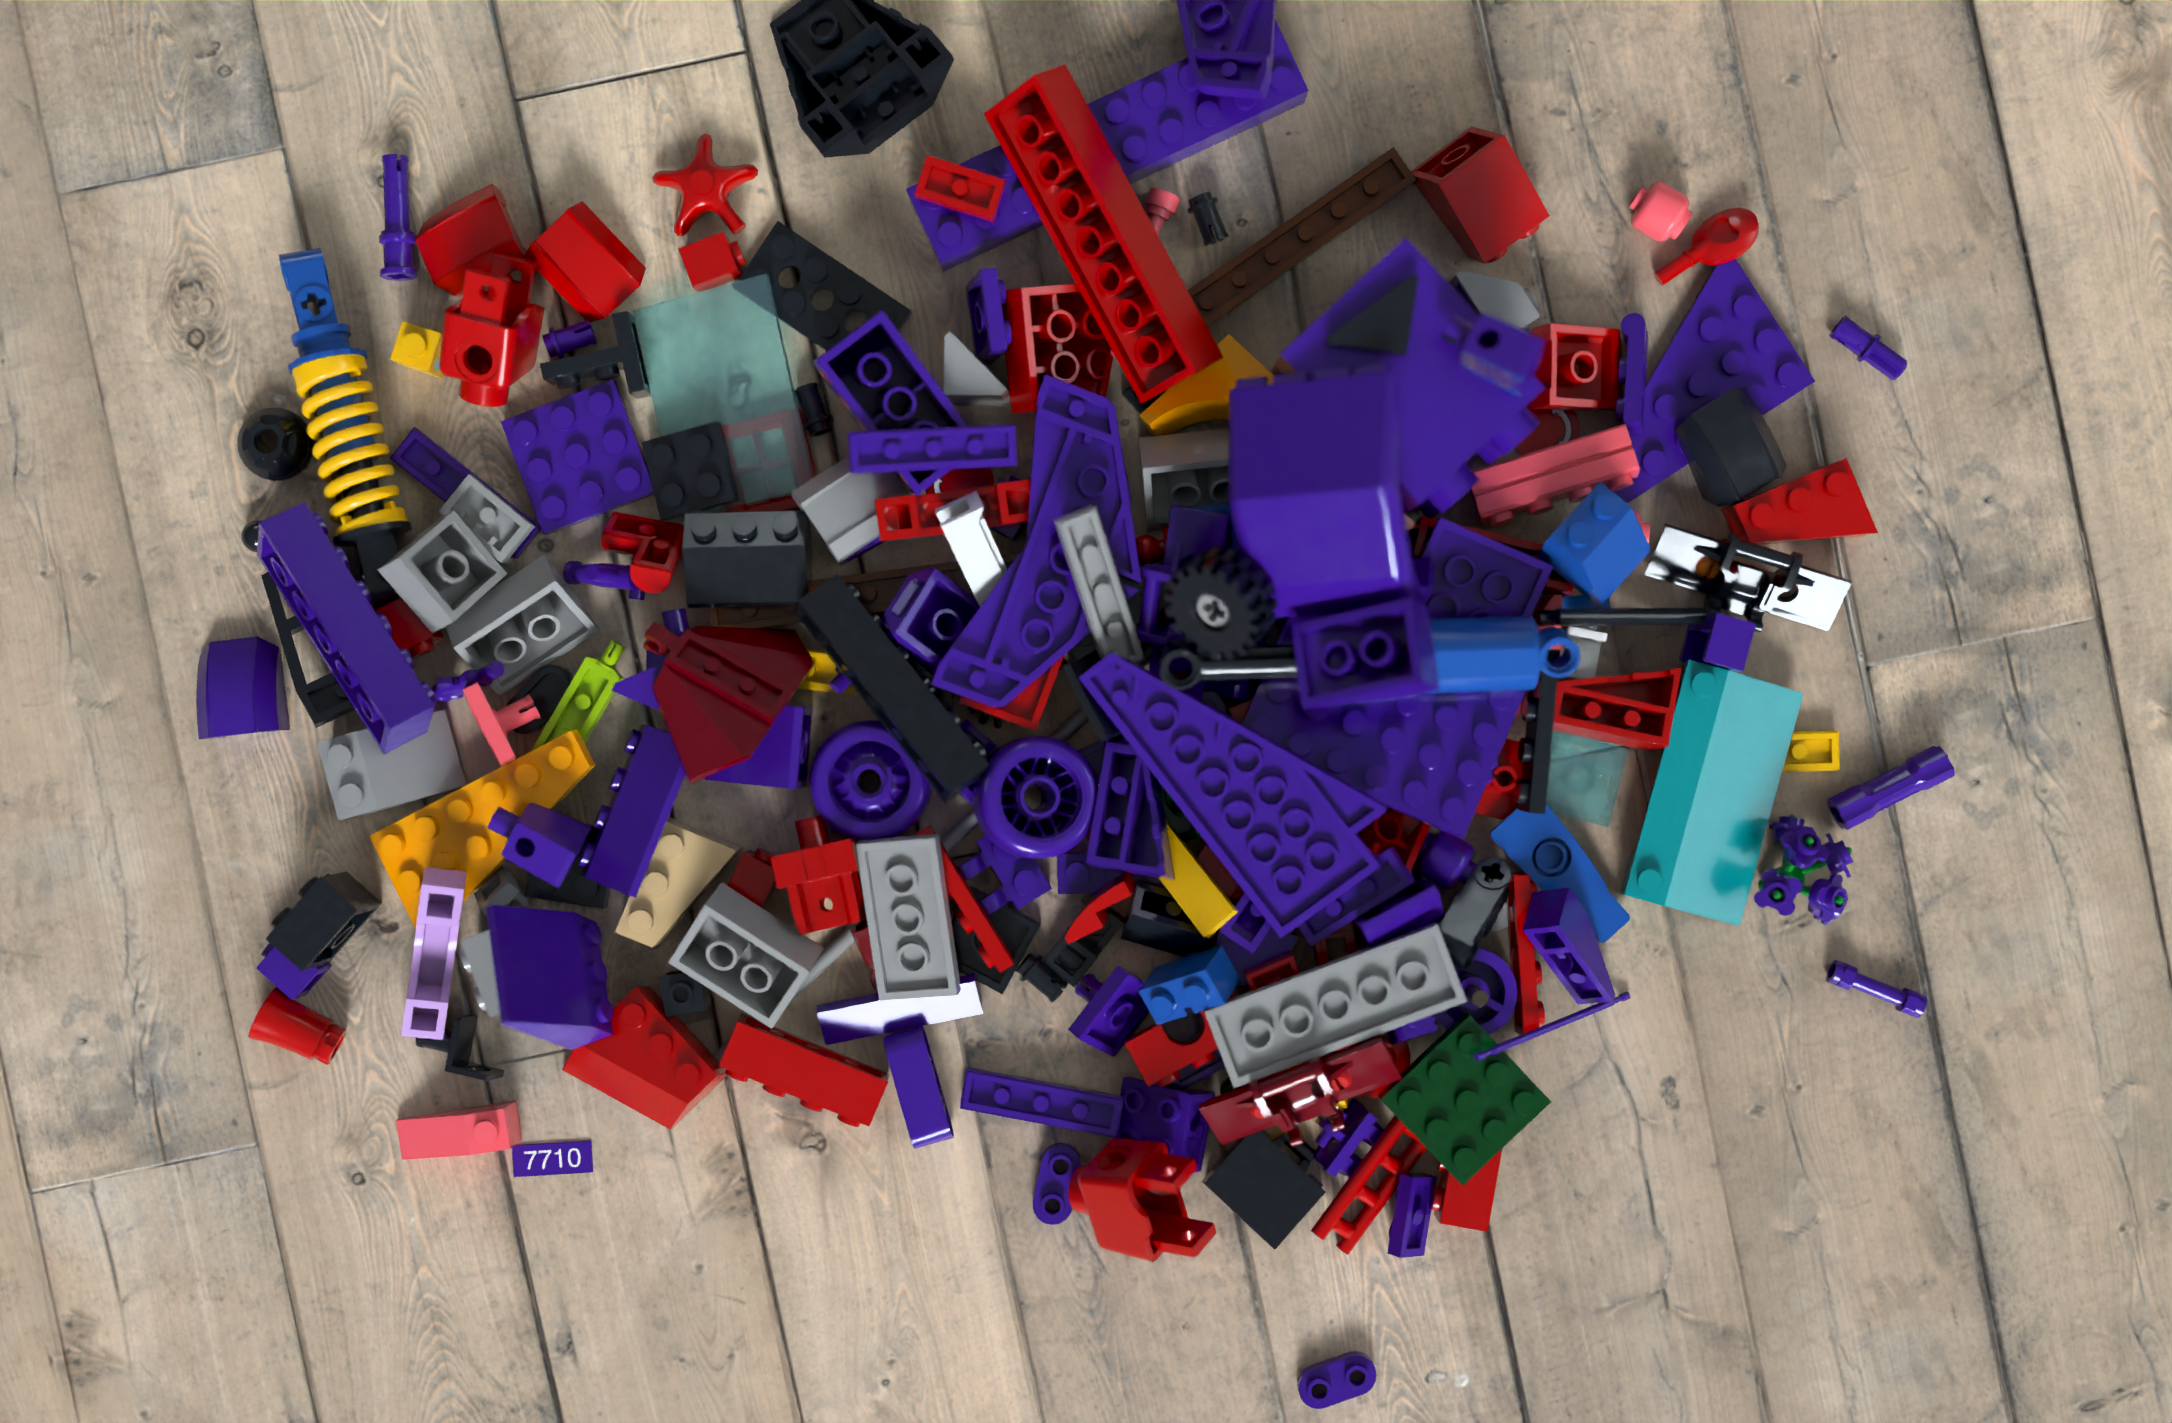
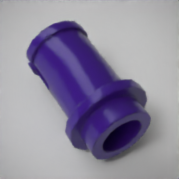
M589 319L556 331L553 327L549 328V333L542 335L551 358L558 356L559 359L564 358V353L597 344Z

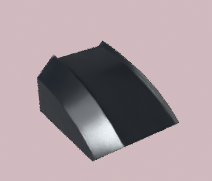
M1745 388L1731 389L1690 414L1675 430L1702 498L1718 507L1740 503L1742 499L1773 480L1782 478L1787 466L1772 432Z

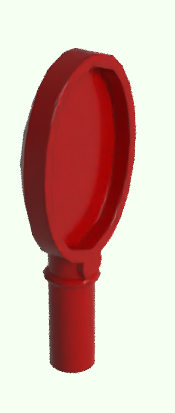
M1737 207L1720 211L1709 217L1695 231L1691 241V248L1687 251H1682L1681 255L1654 272L1658 283L1661 286L1665 285L1688 268L1694 267L1698 262L1712 266L1721 265L1743 255L1754 244L1759 233V223L1756 215L1746 208Z

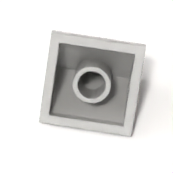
M949 331L944 336L943 393L952 405L1006 406L1010 402L1008 390Z

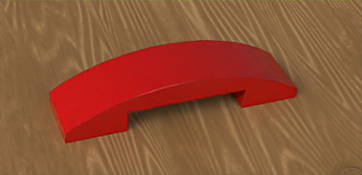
M1031 479L918 496L913 494L875 499L874 505L880 541L944 535L945 533L940 525L935 509L974 491H977L984 506L982 516L988 528L1028 522Z

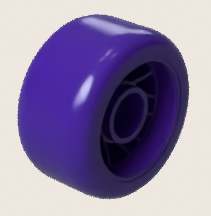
M879 720L854 722L832 733L818 749L810 771L811 797L822 819L839 834L858 841L892 838L900 835L920 819L930 802L933 791L932 786ZM867 769L876 771L881 778L880 788L874 793L865 791L860 784L861 774Z
M1029 736L1000 746L986 760L989 763L987 770L974 783L973 808L982 831L991 842L1012 855L1042 859L1063 854L1084 839L1093 823L1098 782L1091 765L1076 748L1053 737ZM1030 786L1036 787L1041 793V803L1035 809L1029 808L1024 801V793Z

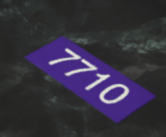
M591 1140L526 1144L512 1147L514 1177L593 1172Z

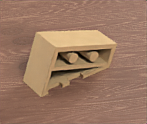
M671 817L668 818L636 898L629 897L615 933L651 948L662 943L709 886L715 882L722 871L741 852L743 847Z

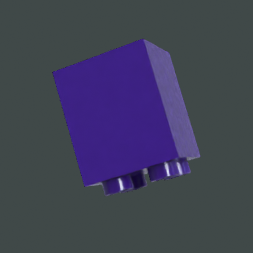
M1407 238L1403 239L1279 355L1270 373L1281 375L1309 372L1310 380H1314L1315 371L1350 367V376H1354L1358 366L1388 363L1390 373H1393L1398 381L1399 486L1404 514L1417 507L1425 517L1433 518L1439 512L1441 514L1444 513L1479 480L1465 464L1471 456L1477 453L1489 466L1501 455L1505 456L1541 423L1526 405L1542 392L1545 387L1533 375L1524 393L1519 397L1460 364V351L1462 348L1442 339V334L1453 315L1475 325L1479 316ZM1412 275L1419 276L1407 355L1405 357L1326 345L1327 338L1336 330ZM1484 344L1481 346L1484 349L1494 348V346L1490 344Z

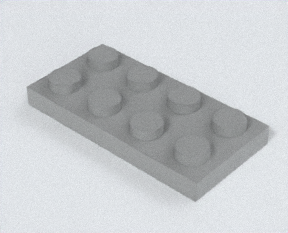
M939 833L860 840L856 843V851L879 1001L958 995L961 991Z

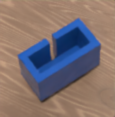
M1221 945L1155 967L1138 992L1154 1021L1159 1025L1185 1017L1191 1009L1193 1013H1198L1225 1004L1239 983L1240 978Z

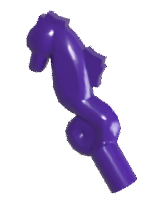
M494 661L478 670H466L458 677H437L436 684L430 688L438 701L447 702L452 699H460L464 694L463 689L478 683L481 687L491 685L494 679L504 674V666L499 661Z

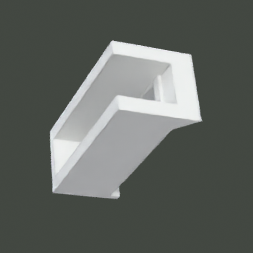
M974 491L935 509V512L979 606H981L1003 577L1007 567L982 516L984 508L977 491Z

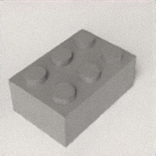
M721 882L702 908L668 963L772 1029L810 973L824 948L805 935H800L797 930Z

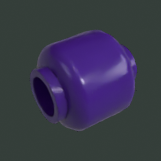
M1442 830L1437 832L1436 835L1429 832L1416 858V861L1419 862L1417 870L1420 875L1443 889L1453 888L1458 881L1465 884L1477 865L1471 861L1474 848L1467 841Z

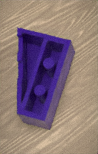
M1106 742L1086 863L1099 869L1175 880L1160 782L1131 745Z

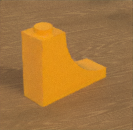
M1229 334L1217 345L1224 358L1169 388L1139 416L1153 436L1173 434L1186 426L1206 420H1229V392L1235 388L1237 379L1267 376V385H1270L1273 382L1274 375Z

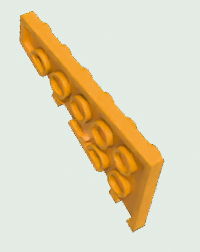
M578 729L571 730L369 836L415 929L425 867L467 872L463 904L506 860L501 853L508 838L487 829L497 807L499 806L518 816L522 815L529 803H536L552 809L595 766Z

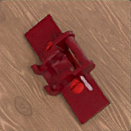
M1379 1037L1341 1051L1330 1052L1251 1081L1249 1085L1208 1099L1206 1102L1198 1105L1200 1112L1221 1145L1279 1125L1282 1132H1288L1290 1144L1294 1147L1304 1143L1301 1122L1324 1114L1325 1117L1329 1116L1334 1132L1344 1129L1346 1125L1339 1102L1401 1080L1402 1077L1382 1038Z

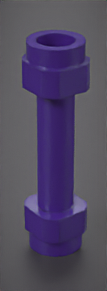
M1834 960L1827 971V982L1846 990L1852 987L1896 1005V1010L1915 1018H1919L1927 1006V996L1908 988L1899 990L1857 973L1858 969L1841 961Z

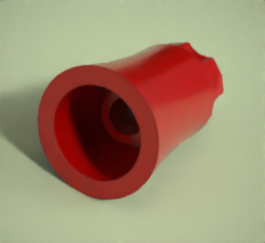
M275 987L259 1009L250 1028L248 1038L273 1044L297 1053L309 1060L315 1058L329 1065L341 1047L347 1029L333 1024L334 1020L313 1011L295 999L291 1000L278 987Z

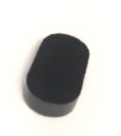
M547 665L540 668L508 701L506 706L529 694L534 702V706L520 713L536 706L541 717L513 729V731L520 734H531L540 730L549 721L573 680L572 674L566 668L558 665Z

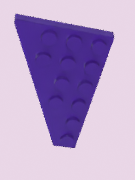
M1736 259L1714 267L1646 383L1643 434H1629L1639 463V475L1632 479L1633 484L1631 486L1612 491L1626 503L1631 502L1688 464L1675 430L1693 412L1731 389L1745 388L1763 416L1815 382Z

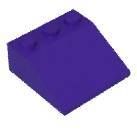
M501 905L486 907L501 1024L570 1050L613 1035L611 1020L614 1013L607 995L606 981L608 973L602 962L600 948L602 934L597 922L575 912Z

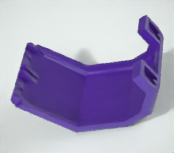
M1388 363L1358 366L1354 376H1350V367L1315 371L1314 380H1310L1309 372L1274 375L1273 382L1270 385H1267V376L1237 379L1235 388L1229 392V504L1240 558L1242 560L1247 555L1253 559L1251 567L1255 571L1261 567L1266 573L1262 578L1265 584L1272 582L1275 591L1269 597L1277 598L1278 607L1273 611V613L1277 614L1276 618L1344 613L1410 597L1424 604L1431 597L1435 568L1432 558L1411 559L1399 486L1398 381L1396 376L1390 373Z

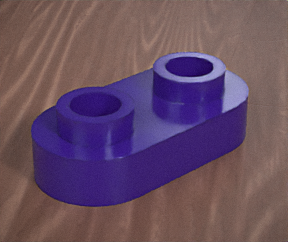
M1059 1142L1050 1145L1044 1151L1040 1163L1033 1197V1211L1040 1221L1050 1225L1064 1222L1072 1211L1068 1197L1069 1183L1075 1170L1081 1166V1158L1078 1151L1068 1143ZM1058 1159H1064L1069 1167L1067 1170L1059 1172L1054 1169V1162ZM1048 1199H1057L1060 1202V1207L1055 1211L1048 1210L1045 1206V1202Z
M1350 1351L1306 1367L1298 1377V1392L1302 1401L1307 1406L1323 1409L1369 1392L1376 1382V1369L1372 1360L1366 1354L1359 1351ZM1361 1370L1364 1373L1362 1379L1352 1381L1349 1378L1352 1371ZM1317 1383L1326 1386L1325 1391L1319 1395L1311 1391L1312 1387Z

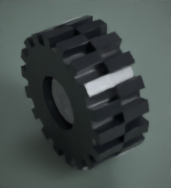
M1214 547L1210 552L1208 549L1200 551L1169 580L1167 587L1170 589L1165 592L1164 601L1171 603L1165 608L1167 617L1174 616L1176 619L1171 626L1175 632L1182 630L1186 635L1182 641L1187 645L1192 642L1197 644L1196 652L1204 655L1208 650L1211 651V658L1220 660L1224 655L1227 660L1235 659L1239 654L1240 656L1246 654L1271 628L1270 626L1274 623L1277 614L1273 613L1278 607L1277 598L1269 597L1275 591L1272 582L1265 584L1262 580L1266 575L1265 571L1261 567L1255 571L1251 567L1253 559L1246 555L1240 560L1237 558L1239 551L1231 548L1225 554H1223L1222 547ZM1214 600L1219 602V609H1217V605L1213 602Z

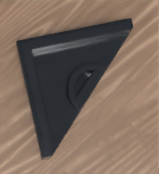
M1412 275L1336 330L1327 338L1326 345L1405 357L1407 355L1419 276Z

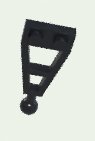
M259 520L248 523L241 533L244 546L253 552H257L259 522H261ZM268 572L261 575L296 693L315 728L355 710L332 672L311 683H306L292 637L293 634L304 630L296 616L289 619L286 618L276 584Z

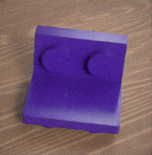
M1124 1077L1120 1096H1125L1117 1138L1164 1142L1169 1155L1194 1158L1197 1165L1195 1172H1200L1202 1170L1209 1125L1200 1112L1198 1104L1214 1098L1215 1092L1204 1089L1181 1091L1167 1086L1159 1088L1156 1083L1148 1087L1145 1080Z

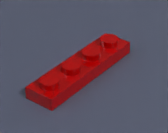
M928 825L914 835L936 834L931 825ZM940 840L948 899L953 896L961 911L957 912L956 916L968 934L974 931L981 941L982 945L977 950L988 968L996 966L1001 973L1014 965L1015 960Z
M1511 872L1508 884L1509 897L1506 904L1510 966L1516 980L1518 992L1516 1006L1513 1011L1515 1032L1521 1035L1540 1027L1539 1025H1544L1545 1011L1542 1001H1538L1537 985L1542 984L1541 964L1539 961H1535L1534 945L1522 930L1533 892H1537L1535 882L1530 881V874Z

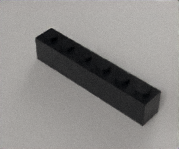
M837 574L798 600L796 616L946 804L976 782L989 766V763L986 761L988 759L987 753L975 739L970 741L962 731L963 725L958 715L951 708L945 709L936 698L937 691L931 685L930 680L925 676L920 678L911 667L912 660L907 651L899 644L895 646L886 635L887 629L883 621L875 613L870 615L861 604L862 597L856 587L850 582L845 584Z

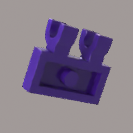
M986 835L975 841L980 853L957 866L965 881L979 874L987 867L991 868L999 881L1000 888L978 901L986 915L993 913L1009 901L1012 902L1016 910H1019L1052 889L1034 858L1018 857L1007 853L991 842Z

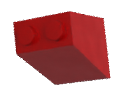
M1470 127L1411 171L1416 178L1414 185L1468 258L1483 264L1494 262L1503 257L1507 252V247L1518 239H1524L1534 234L1539 229V224L1550 216L1503 134Z

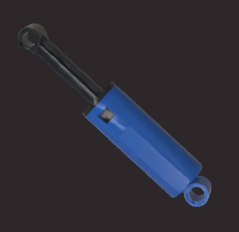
M1530 616L1430 619L1440 690L1422 694L1533 690L1538 683L1540 671H1544L1549 676L1556 678L1566 677L1573 673L1580 662V650L1569 634L1561 628L1548 627L1538 632L1537 624L1534 618ZM1175 639L1165 644L1159 655V668L1162 680L1169 687L1178 690L1188 689L1197 682H1202V680L1298 677L1294 644L1254 645L1243 656L1239 654L1235 659L1227 660L1224 655L1220 660L1211 658V651L1208 650L1204 655L1196 652L1198 645L1193 643L1187 645L1182 639ZM1555 645L1565 646L1564 652L1559 658L1553 660L1546 658L1547 652L1551 647ZM1177 657H1185L1191 662L1189 668L1180 672L1171 669L1169 664Z

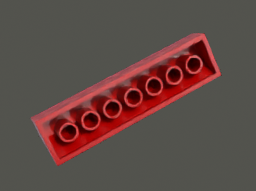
M1066 64L1034 74L985 112L984 116L1140 403L1142 404L1224 358Z

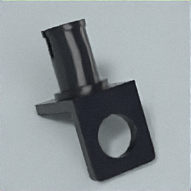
M469 1014L456 1017L453 1029H444L443 1040L416 1038L415 1040L417 1047H425L448 1054L445 1066L446 1072L484 1081L497 1079L504 1075V1070L469 1062L478 1019L477 1015Z

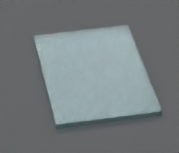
M763 274L741 281L737 280L734 283L633 310L660 436L715 421L722 424L740 501L697 513H716L779 496L785 497L814 478L769 275ZM685 516L679 517V521H684Z

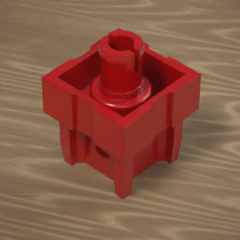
M820 815L794 821L801 850L772 856L770 859L777 889L787 887L792 914L799 934L804 935L857 923L866 919L856 843L859 841L850 838L830 843L826 823ZM826 898L830 899L833 903L831 910L824 906Z

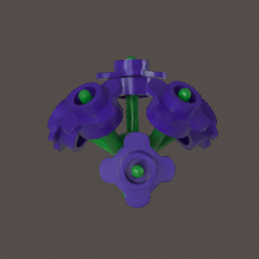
M1793 814L1788 817L1781 816L1779 823L1773 822L1769 824V829L1774 830L1773 841L1781 842L1784 846L1782 866L1768 869L1762 874V879L1758 881L1760 891L1756 892L1754 896L1755 903L1762 908L1769 906L1777 909L1781 915L1788 916L1794 912L1795 905L1793 902L1796 894L1800 893L1809 898L1808 911L1814 914V919H1821V923L1827 925L1831 920H1835L1840 916L1848 900L1847 892L1842 888L1843 878L1838 873L1844 871L1847 878L1851 877L1846 865L1853 863L1850 856L1852 849L1846 847L1843 840L1834 843L1830 833L1826 834L1829 842L1821 845L1819 837L1813 830L1814 828L1804 826V819L1796 818ZM1827 865L1832 874L1829 880L1820 878L1813 883L1812 887L1804 886V875Z

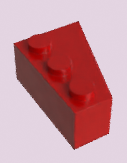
M1847 458L1825 465L1742 500L1738 504L1721 509L1730 533L1739 534L1741 540L1757 545L1862 537L1878 533Z
M1682 668L1557 681L1553 731L1650 752L1669 746Z

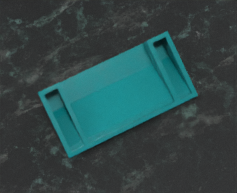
M1691 660L1683 662L1669 746L1663 748L1635 854L1629 857L1620 890L1621 894L1740 926L1804 693Z

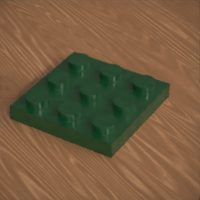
M1467 1012L1401 1073V1080L1390 1083L1378 1095L1380 1100L1462 1186L1551 1103L1547 1096L1504 1051L1488 1055L1480 1061L1474 1059L1475 1053L1486 1051L1492 1046L1497 1045V1043Z

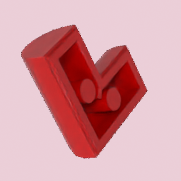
M612 512L601 534L602 550L634 556L630 564V576L635 586L648 593H660L669 586L682 558L684 525Z

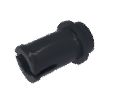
M1209 191L1188 200L1190 208L1187 211L1189 214L1193 213L1204 240V246L1216 243L1211 226L1217 240L1222 241L1229 237L1215 205L1218 202L1217 197L1213 198Z
M808 383L794 390L806 422L803 424L804 431H809L811 437L821 436L832 431L833 426L831 423L834 421L833 415H828L818 383Z
M1029 953L1016 969V972L1021 975L1019 980L1022 982L1027 980L1052 1003L1063 993L1062 988L1065 989L1068 983L1042 962L1043 957L1041 955L1036 957L1034 954Z

